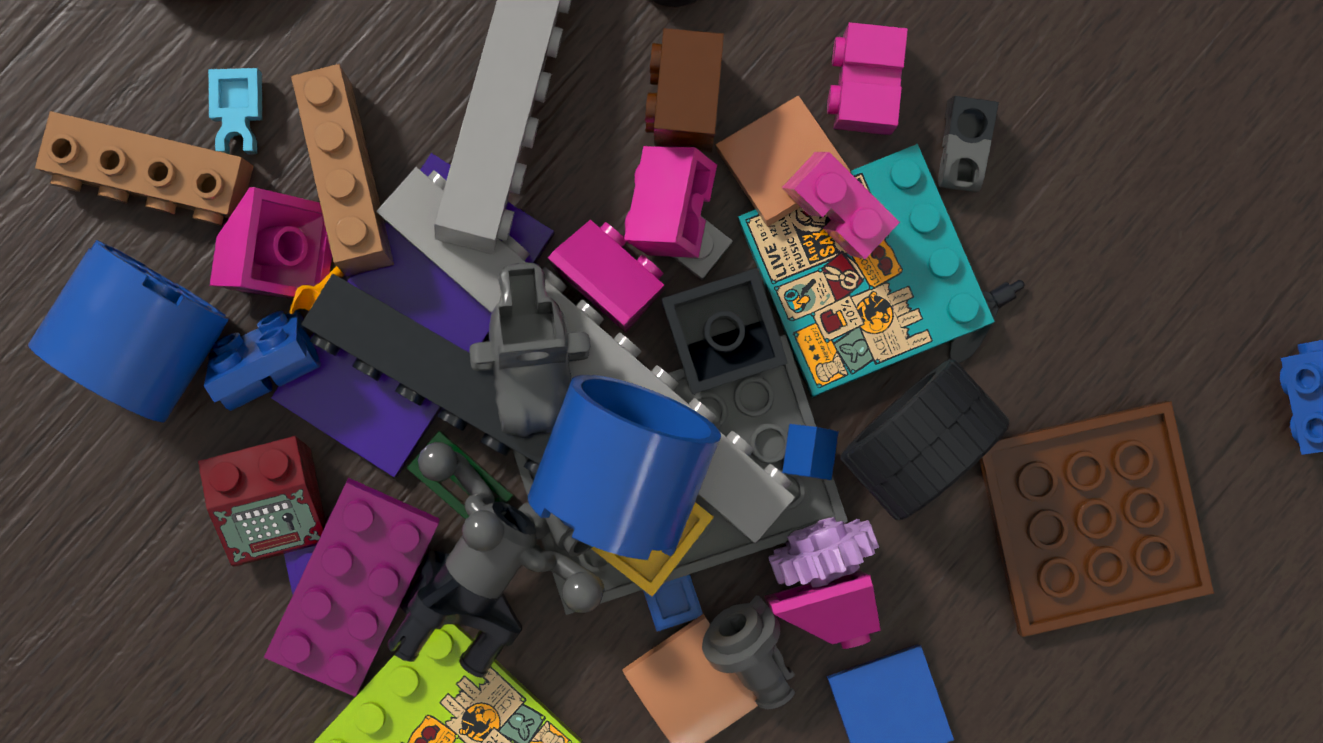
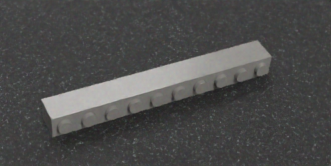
M415 167L376 212L492 313L501 296L498 281L500 272L508 265L525 263V259L530 254L510 236L507 241L498 239L494 255L435 240L434 223L446 180L434 170L429 176H426L420 169ZM546 267L543 268L546 292L559 305L564 316L567 333L586 332L590 338L591 347L588 358L569 362L572 375L571 380L578 375H598L619 379L672 398L698 412L710 422L717 418L696 398H693L689 404L674 392L679 385L675 379L658 365L652 371L636 359L642 351L620 332L613 339L599 326L604 318L584 300H581L575 306L562 294L567 286ZM731 431L727 437L720 432L721 439L698 495L753 543H756L795 498L787 490L792 482L772 464L769 463L763 470L749 457L754 449L734 431Z

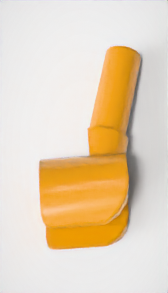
M336 266L315 286L302 285L298 287L292 301L290 314H293L297 309L310 311L331 274L333 273L340 278L345 274Z

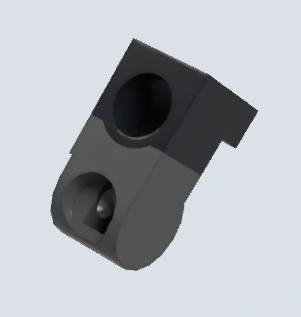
M953 96L947 100L944 118L946 119L942 143L944 148L938 176L939 187L977 193L980 191L985 177L999 102Z

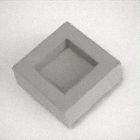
M706 220L699 258H672L703 281L733 241Z

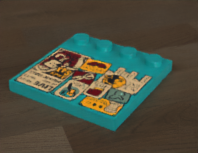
M918 144L851 171V174L900 222L866 259L850 256L823 229L831 221L827 215L824 217L811 216L800 207L768 227L756 209L738 216V223L811 397L862 378L987 327L995 322Z

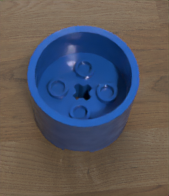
M96 240L92 248H89L28 343V346L50 366L101 397L145 418L157 422H166L229 319L225 317L226 315L178 283H173L122 251Z
M575 376L570 382L530 488L528 502L541 518H549L552 513L566 526L574 529L572 538L592 547L620 556L648 560L652 550H662L663 553L672 556L676 551L721 439L720 431L712 422L698 412L653 390L605 376Z

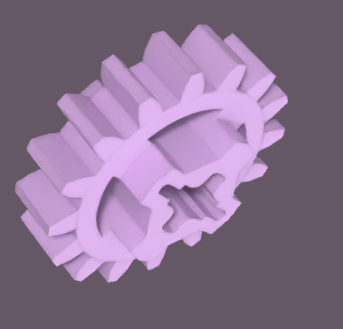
M835 517L819 520L816 524L804 529L795 530L788 536L789 542H786V546L775 549L774 555L768 558L778 584L786 583V586H790L800 581L802 585L811 582L812 588L821 587L842 576L855 573L860 568L859 564L864 562L863 558L874 555V549L879 548V544L872 525L868 520L860 522V519H856L845 524L843 521L836 522Z

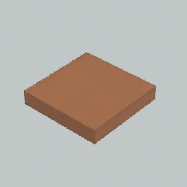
M799 95L716 144L717 152L767 227L800 208L782 187L814 152H830L851 173Z

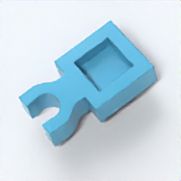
M258 68L208 69L209 118L214 122L222 121V126L215 138V151L230 154V140L234 136L241 135L244 140L243 151L247 154H257V140L250 129V121L263 120L262 72Z

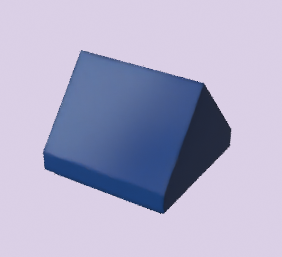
M789 424L782 473L832 480L839 431Z

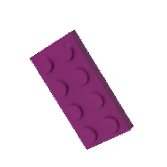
M348 478L264 658L356 697L435 533L440 518Z

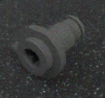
M756 595L750 603L733 605L723 610L714 618L702 642L703 654L714 669L723 673H736L743 685L756 696V704L763 709L778 708L786 704L795 694V691L786 682V680L793 678L795 674L790 668L785 666L783 656L775 645L780 636L779 621L760 596Z

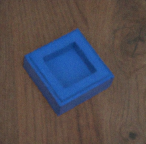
M690 574L663 583L653 597L643 590L657 632L696 619L703 614Z

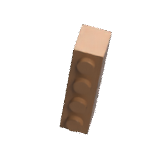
M340 64L291 76L334 264L347 277L394 265L384 219L376 212L380 207V202L352 83Z

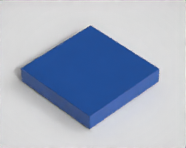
M919 644L826 676L849 743H947L954 740L922 647Z

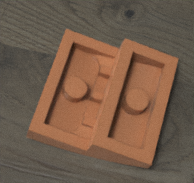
M704 614L622 669L627 680L670 743H705L758 706L755 702L756 696L743 685L736 673L717 671L704 656L702 642L710 626V622Z

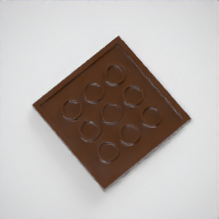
M1172 401L1158 402L1000 438L988 453L979 460L1016 627L1020 636H1030L1214 594Z

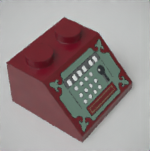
M293 436L198 461L206 508L231 566L235 567L317 545L326 526L312 452L298 437Z

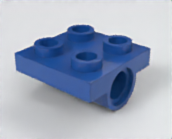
M298 309L293 314H290V312L285 314L283 311L274 312L263 318L257 324V329L243 336H240L239 333H232L214 344V350L210 351L204 387L214 403L220 400L229 411H232L271 392L272 384L269 376L276 385L281 387L321 367L320 358L313 343L310 342L311 339L307 334V328L301 325L304 319Z

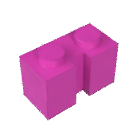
M849 22L843 37H835L832 66L840 67L838 85H830L827 103V114L835 115L834 129L891 135L898 126L902 90L900 85L905 60L907 28Z
M643 146L641 161L635 171V189L631 209L625 219L626 232L624 240L650 256L699 258L706 220L700 216L703 202H710L717 164L695 147Z
M814 152L782 187L808 215L817 217L827 215L831 219L823 229L850 256L866 259L900 223L830 152Z

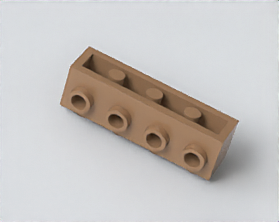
M50 111L35 169L52 176L50 184L80 192L82 184L98 187V196L110 200L127 203L129 195L147 199L145 207L175 214L176 207L193 210V219L222 226L223 219L230 218L247 192L254 166L239 156Z

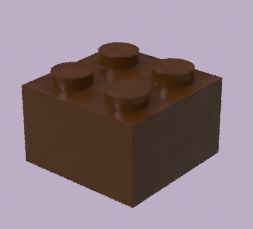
M663 28L662 44L652 43L650 85H658L657 93H647L645 132L654 133V147H695L700 152L712 153L724 34Z

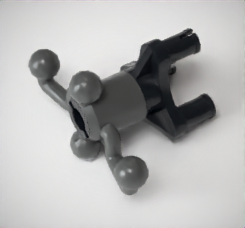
M434 442L421 450L418 465L425 478L442 482L454 474L470 496L465 502V510L469 517L465 519L463 524V535L450 554L434 550L429 551L419 567L420 575L400 603L401 609L407 616L394 636L389 639L387 645L392 652L401 644L402 646L395 656L407 662H414L435 629H441L444 625L458 624L480 630L467 650L459 657V663L471 675L483 678L487 675L489 668L505 646H511L522 631L520 621L503 594L522 565L534 572L551 571L565 579L562 588L563 601L569 609L578 613L591 612L600 604L603 597L604 584L594 573L563 554L549 550L544 551L537 545V540L544 538L550 532V528L546 519L541 518L531 508L529 502L524 503L518 509L504 502H494L493 492L470 462L462 454L454 451L451 446L445 443Z

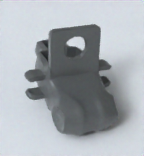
M515 263L504 267L498 276L501 296L491 313L489 342L474 343L470 346V363L474 371L493 370L494 387L496 389L495 400L503 433L520 437H527L531 433L536 432L551 434L571 382L572 375L569 362L588 358L591 347L590 338L586 332L567 333L564 316L559 305L546 292L543 269L535 263Z

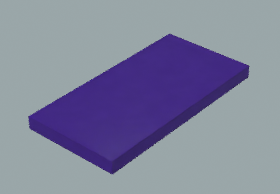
M431 153L420 170L426 176H429L434 170L447 181L451 165ZM508 202L506 210L514 211L509 236L530 254L525 259V262L536 264L555 233ZM386 222L385 227L394 265L352 275L347 282L469 352L472 344L485 342L489 336L491 313ZM313 344L320 358L321 367L281 387L278 386L271 399L392 477H398L442 407L427 398L419 406L395 392L399 382L383 373L379 381H376L352 367L357 357L347 351L340 349L338 354L334 356Z

